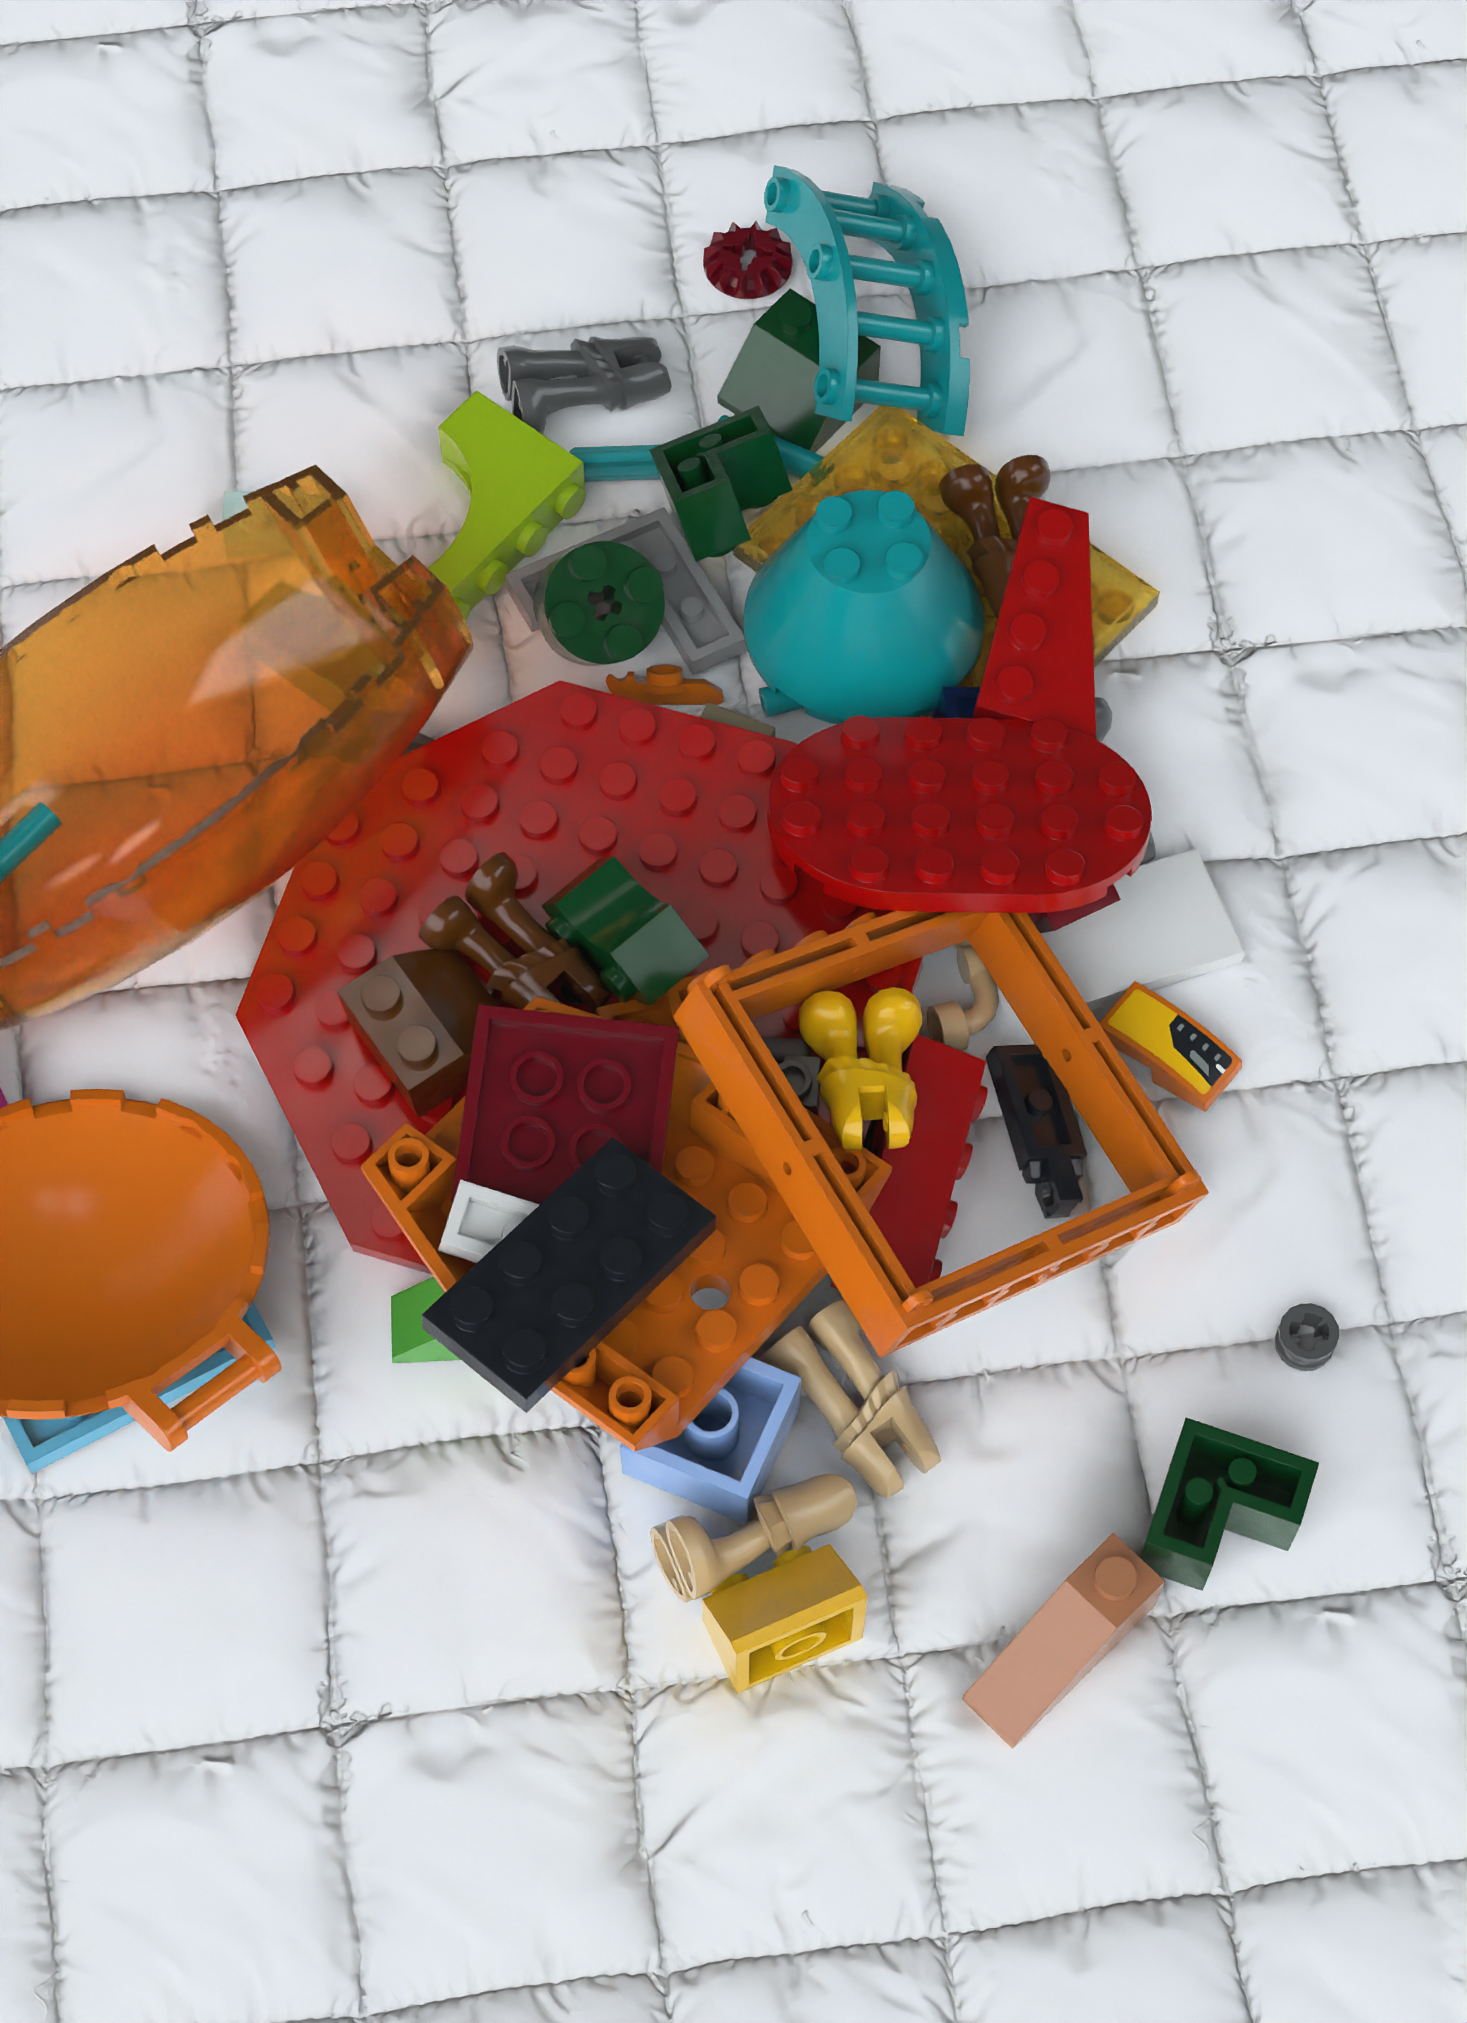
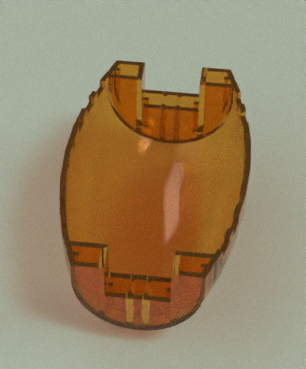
M316 464L279 482L272 483L243 496L248 508L214 525L208 514L190 523L189 526L194 536L160 554L155 544H152L92 581L36 620L0 649V839L39 802L46 805L62 823L0 883V1031L42 1018L120 984L190 945L263 894L317 848L380 783L428 722L473 651L474 645L470 631L447 586L414 555L399 566L375 545L348 494Z

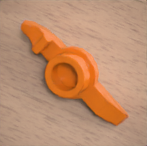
M659 664L650 666L646 669L645 679H635V671H628L623 678H616L612 674L606 677L607 687L612 694L652 705H707L708 702L719 705L723 702L724 697L723 690L706 679L683 678V669L677 665Z

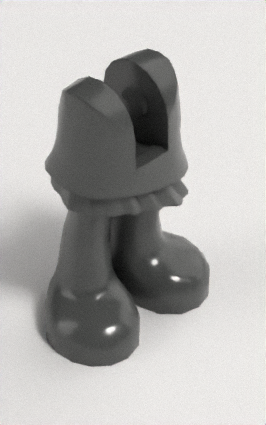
M593 336L589 338L588 342L574 339L570 345L571 350H531L513 345L500 347L497 351L500 385L505 400L512 401V414L541 434H544L547 416L555 411L591 404L603 405L610 412L616 408L623 411L633 405L658 399L668 394L672 388L667 368L659 363L662 357L661 350L656 339L651 337L602 339ZM571 375L577 376V378L552 379Z

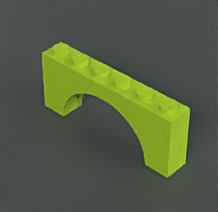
M476 390L438 426L442 461L462 480L471 496L465 522L450 547L439 559L417 576L390 589L362 596L329 597L316 595L297 589L278 579L238 617L246 652L332 714H335L347 701L369 711L376 712L387 700L390 690L407 673H415L423 666L430 654V650L447 634L456 633L466 622L470 611L486 595L491 596L501 589L505 583V574H508L525 556L532 557L545 543L547 535L563 519L567 520L576 515L586 497L583 461Z

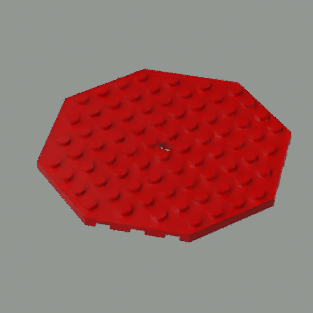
M559 680L323 793L235 1016L353 1252L432 1275L362 1173L361 1165L406 1122L425 1135L466 1095L467 1087L418 1119L348 1021L337 991L392 955L434 949L426 945L419 938V931L428 916L446 899L455 895L459 896L468 905L481 925L514 957L519 958L527 954L496 924L481 915L466 901L465 890L468 882L475 872L492 856L505 852L515 862L518 871L515 887L516 899L528 914L546 931L548 930L545 923L551 918L541 906L598 859L615 856L628 873L646 891L661 902L668 903L673 907L710 955L685 977L702 974L725 964L729 965L731 970L741 967L749 958L763 950L774 949L776 954L792 949L800 940L816 931L824 930L827 935H831L844 930L852 921L864 914L875 912L878 917L894 912L853 905L823 893L822 882L810 876L801 868L794 873L776 851L769 834L767 822L769 787L776 768L782 759L797 745L796 742ZM459 951L499 1007L519 1009L501 999L503 992L487 988L486 984L491 974L472 958ZM923 956L831 990L840 992L849 998L856 1011L857 1059H870L863 1037V1014L868 1000L880 990L892 987L906 989L914 995L923 967ZM586 958V960L588 961V963L590 964V966H591V967L599 974V976H600V971H599L596 967H594V966L589 962V960ZM558 978L547 988L562 1004L588 1013H595L594 1010L584 1003L578 1004L566 1000L562 996V986L565 987L566 985ZM610 992L611 997L603 1006L620 1003L621 1001ZM804 1001L751 1020V1022L762 1037L803 1039L798 1025V1015ZM811 1048V1050H812L811 1057H820V1056H819L818 1054H816V1053L814 1052V1050ZM820 1057L822 1069L826 1061L822 1057ZM819 1089L817 1116L832 1125L829 1109L824 1104ZM863 1120L862 1146L864 1148L866 1147L874 1120Z

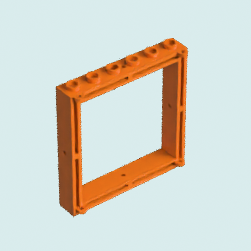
M894 911L878 917L875 912H870L852 921L844 930L831 935H827L824 930L816 931L800 940L792 949L776 954L774 949H766L749 958L739 968L731 970L730 966L725 964L702 973L687 986L689 994L673 1016V1019L879 1358L1180 1222L1209 1193L1201 1180V1176L1187 1159L1027 913ZM968 940L1034 1044L1038 1046L1044 1059L1046 1058L1066 1088L1069 1098L1131 1193L915 1288L751 1020L804 1001L815 993L834 990Z

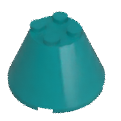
M859 490L840 496L824 498L817 505L815 514L765 560L755 574L748 589L744 606L743 624L744 638L750 659L766 685L775 694L781 691L791 700L804 706L805 714L825 722L840 724L853 716H867L870 718L920 717L939 707L948 700V693L963 680L966 674L970 675L973 671L982 648L985 616L981 594L969 570L915 508L913 499L907 493L898 490L888 492Z

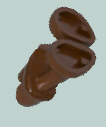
M1024 455L1014 458L1004 464L997 474L994 487L995 494L1012 536L1009 539L1002 538L994 511L992 480L987 468L979 464L957 467L948 472L940 480L938 486L945 506L964 520L972 534L974 543L966 551V554L971 558L973 573L981 582L996 619L998 618L1025 508L1030 496L1040 499L1050 483L1048 462L1038 455Z
M505 852L492 856L475 872L468 882L465 897L466 901L476 911L496 924L527 954L519 958L514 957L481 925L473 911L456 895L441 903L428 916L419 931V938L429 947L441 951L457 950L476 961L491 974L486 987L503 992L501 999L519 1009H524L536 996L562 1004L547 989L557 978L585 1005L594 1011L597 1007H602L611 997L608 988L599 974L590 966L581 949L573 947L565 938L560 940L555 938L539 925L518 902L515 896V887L518 879L517 867L515 862Z

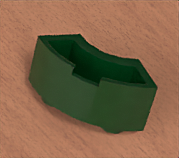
M615 856L598 859L541 906L551 918L545 923L548 932L558 940L565 938L573 947H579L589 962L600 971V977L606 987L622 1003H626L633 998L646 1005L653 1004L710 956L673 907L668 903L661 902L646 891L628 873Z

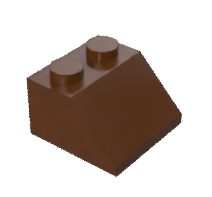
M430 949L392 955L337 991L348 1021L418 1119L467 1087L478 1004L499 1007L457 950L441 951Z

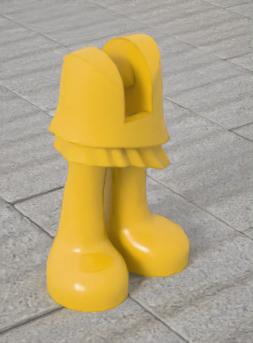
M892 987L880 990L868 1000L863 1014V1037L870 1059H857L856 1011L851 1000L845 995L828 990L818 992L806 999L799 1009L798 1025L802 1038L816 1054L826 1061L817 1076V1081L821 1085V1097L829 1109L836 1136L845 1150H862L863 1120L883 1119V1129L888 1149L902 1148L909 1144L914 1123L917 1094L915 1084L911 1080L910 1075L902 1072L901 1057L902 1053L917 1037L923 1019L920 1002L915 995L906 989Z

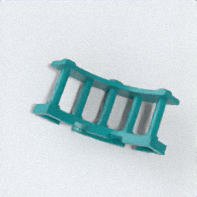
M774 165L772 177L769 179L764 192V205L767 210L765 223L774 225L782 230L798 249L811 281L816 304L819 332V372L814 382L815 414L852 422L854 402L916 410L918 413L916 427L942 434L964 436L969 399L970 359L960 357L959 327L965 328L968 326L969 318L959 264L951 241L940 220L928 217L923 210L925 202L905 188L873 182L871 195L868 198L821 190L810 178L797 170ZM843 235L873 241L883 247L895 261L850 255ZM854 279L907 287L912 297L917 320L857 311ZM858 335L919 344L921 357L920 387L858 379Z

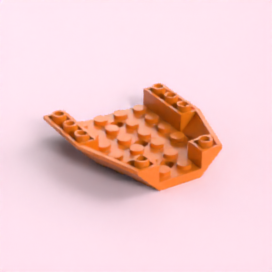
M536 996L524 1008V1010L604 1018ZM679 1041L662 1175L715 1214L716 1229L551 1389L552 1392L634 1452L677 1438L828 1273L690 1045ZM466 1095L425 1135L406 1122L361 1165L362 1173L444 1292L449 1290L476 1264L475 1262L438 1251L452 1207L451 1198ZM806 1109L869 1212L890 1176L892 1166L863 1146L861 1151L845 1150L839 1142L833 1126ZM714 1288L723 1292L729 1301L721 1308L708 1310L696 1305L691 1297L701 1289Z

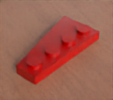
M1030 496L1025 508L972 717L1017 719L1032 723L1040 719L1050 718L1062 722L1067 728L1079 731L1097 740L1089 513Z

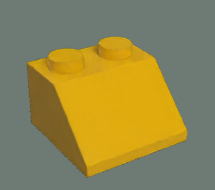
M830 1544L814 1551L808 1545L802 1546L797 1552L794 1549L789 1550L775 1559L773 1562L774 1568L751 1578L746 1573L729 1576L710 1592V1596L702 1599V1620L736 1694L863 1638L868 1597L861 1583Z

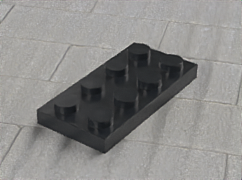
M612 1137L422 1314V1329L527 1413L715 1231L716 1215Z

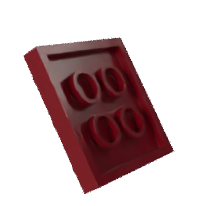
M478 1004L451 1198L452 1203L460 1180H464L540 1205L612 1137L662 1174L679 1027Z

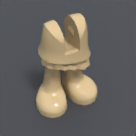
M843 1298L818 1312L811 1319L808 1325V1332L824 1350L832 1354L864 1399L861 1408L856 1407L842 1389L802 1326H798L784 1335L758 1360L802 1378L801 1388L820 1409L837 1437L832 1446L843 1453L841 1459L854 1468L879 1495L888 1499L904 1489V1484L895 1466L882 1450L883 1448L896 1441L914 1466L924 1474L940 1463L941 1457L929 1429L911 1402L907 1386L899 1388L896 1370H891L885 1376L883 1375L861 1338V1326Z
M823 1474L796 1484L770 1490L771 1495H755L753 1501L758 1515L736 1531L717 1538H710L694 1517L683 1515L667 1520V1522L652 1527L650 1530L651 1543L658 1565L667 1583L681 1601L687 1603L691 1600H696L713 1591L725 1579L750 1564L769 1548L773 1549L777 1557L783 1554L790 1546L797 1552L812 1538L835 1531L845 1525L852 1518L856 1509L857 1497L852 1484L838 1474Z

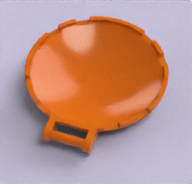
M113 1089L70 1090V1099L32 1106L30 1098L0 1108L1 1417L33 1420L62 1419L94 1414L121 1406L165 1450L172 1452L188 1440L187 1431L254 1381L258 1380L265 1383L281 1371V1363L272 1348L242 1320L258 1292L269 1256L271 1231L269 1212L262 1184L253 1165L242 1149L226 1132L209 1119L170 1100L161 1098L158 1104L126 1099L124 1090ZM222 1347L237 1360L171 1409L157 1396Z

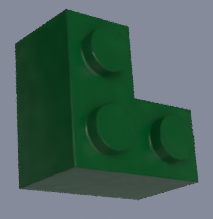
M759 405L649 449L671 509L696 562L707 557L726 555L734 550L737 545L751 540L741 511L748 508L765 507L773 503L778 496L793 491L773 432Z
M1186 1417L1140 1558L1160 1577L1203 1591L1214 1565L1224 1530L1289 1551L1301 1526L1319 1462Z

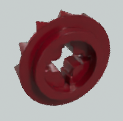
M757 221L750 228H740L732 222L728 232H714L709 247L704 248L703 267L705 275L717 290L728 296L739 299H757L768 296L779 290L791 275L793 268L791 244L781 240L777 228L768 231L762 230ZM748 249L754 250L756 257L752 259L751 264H748L746 271L742 270L740 258L744 256L745 251H748Z

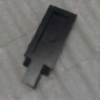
M1037 1045L993 1046L985 1059L1019 1171L1022 1170V1176L1026 1184H1035V1196L1045 1219L1069 1217L1071 1211L1084 1199L1078 1181L1080 1177H1083L1082 1160L1087 1156V1152L1068 1092L1046 1058L1044 1059L1042 1056V1052Z

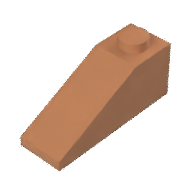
M1112 1533L1065 1579L967 1690L962 1700L1013 1749L1156 1606L1165 1581L1119 1537Z

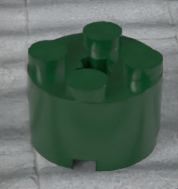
M611 541L587 543L563 553L545 568L534 592L533 610L545 641L562 658L585 666H600L632 659L642 652L659 631L665 610L663 580L658 571L653 568L643 555L626 545ZM603 591L605 593L604 602L610 605L609 613L598 615L595 618L593 617L595 607L587 603V598Z

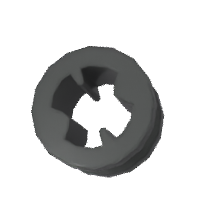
M1313 1303L1296 1305L1291 1307L1281 1319L1275 1335V1349L1281 1360L1288 1366L1300 1371L1316 1370L1323 1367L1331 1359L1339 1339V1326L1334 1316L1324 1307ZM1301 1325L1315 1328L1314 1338L1318 1336L1323 1338V1340L1316 1341L1313 1350L1299 1347L1300 1337L1292 1339L1290 1336L1297 1334Z

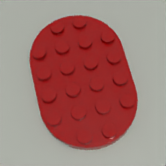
M850 717L844 723L828 727L806 738L782 759L771 779L767 813L768 830L772 843L779 856L794 873L801 868L807 874L823 883V893L841 901L871 909L906 912L1048 913L1087 905L1105 897L1107 887L1121 879L1125 874L1131 877L1144 858L1148 846L1152 821L1149 795L1135 769L1107 745L1084 733L1067 728L1062 722L1050 718L1040 719L1032 723L1017 719H993L987 717Z

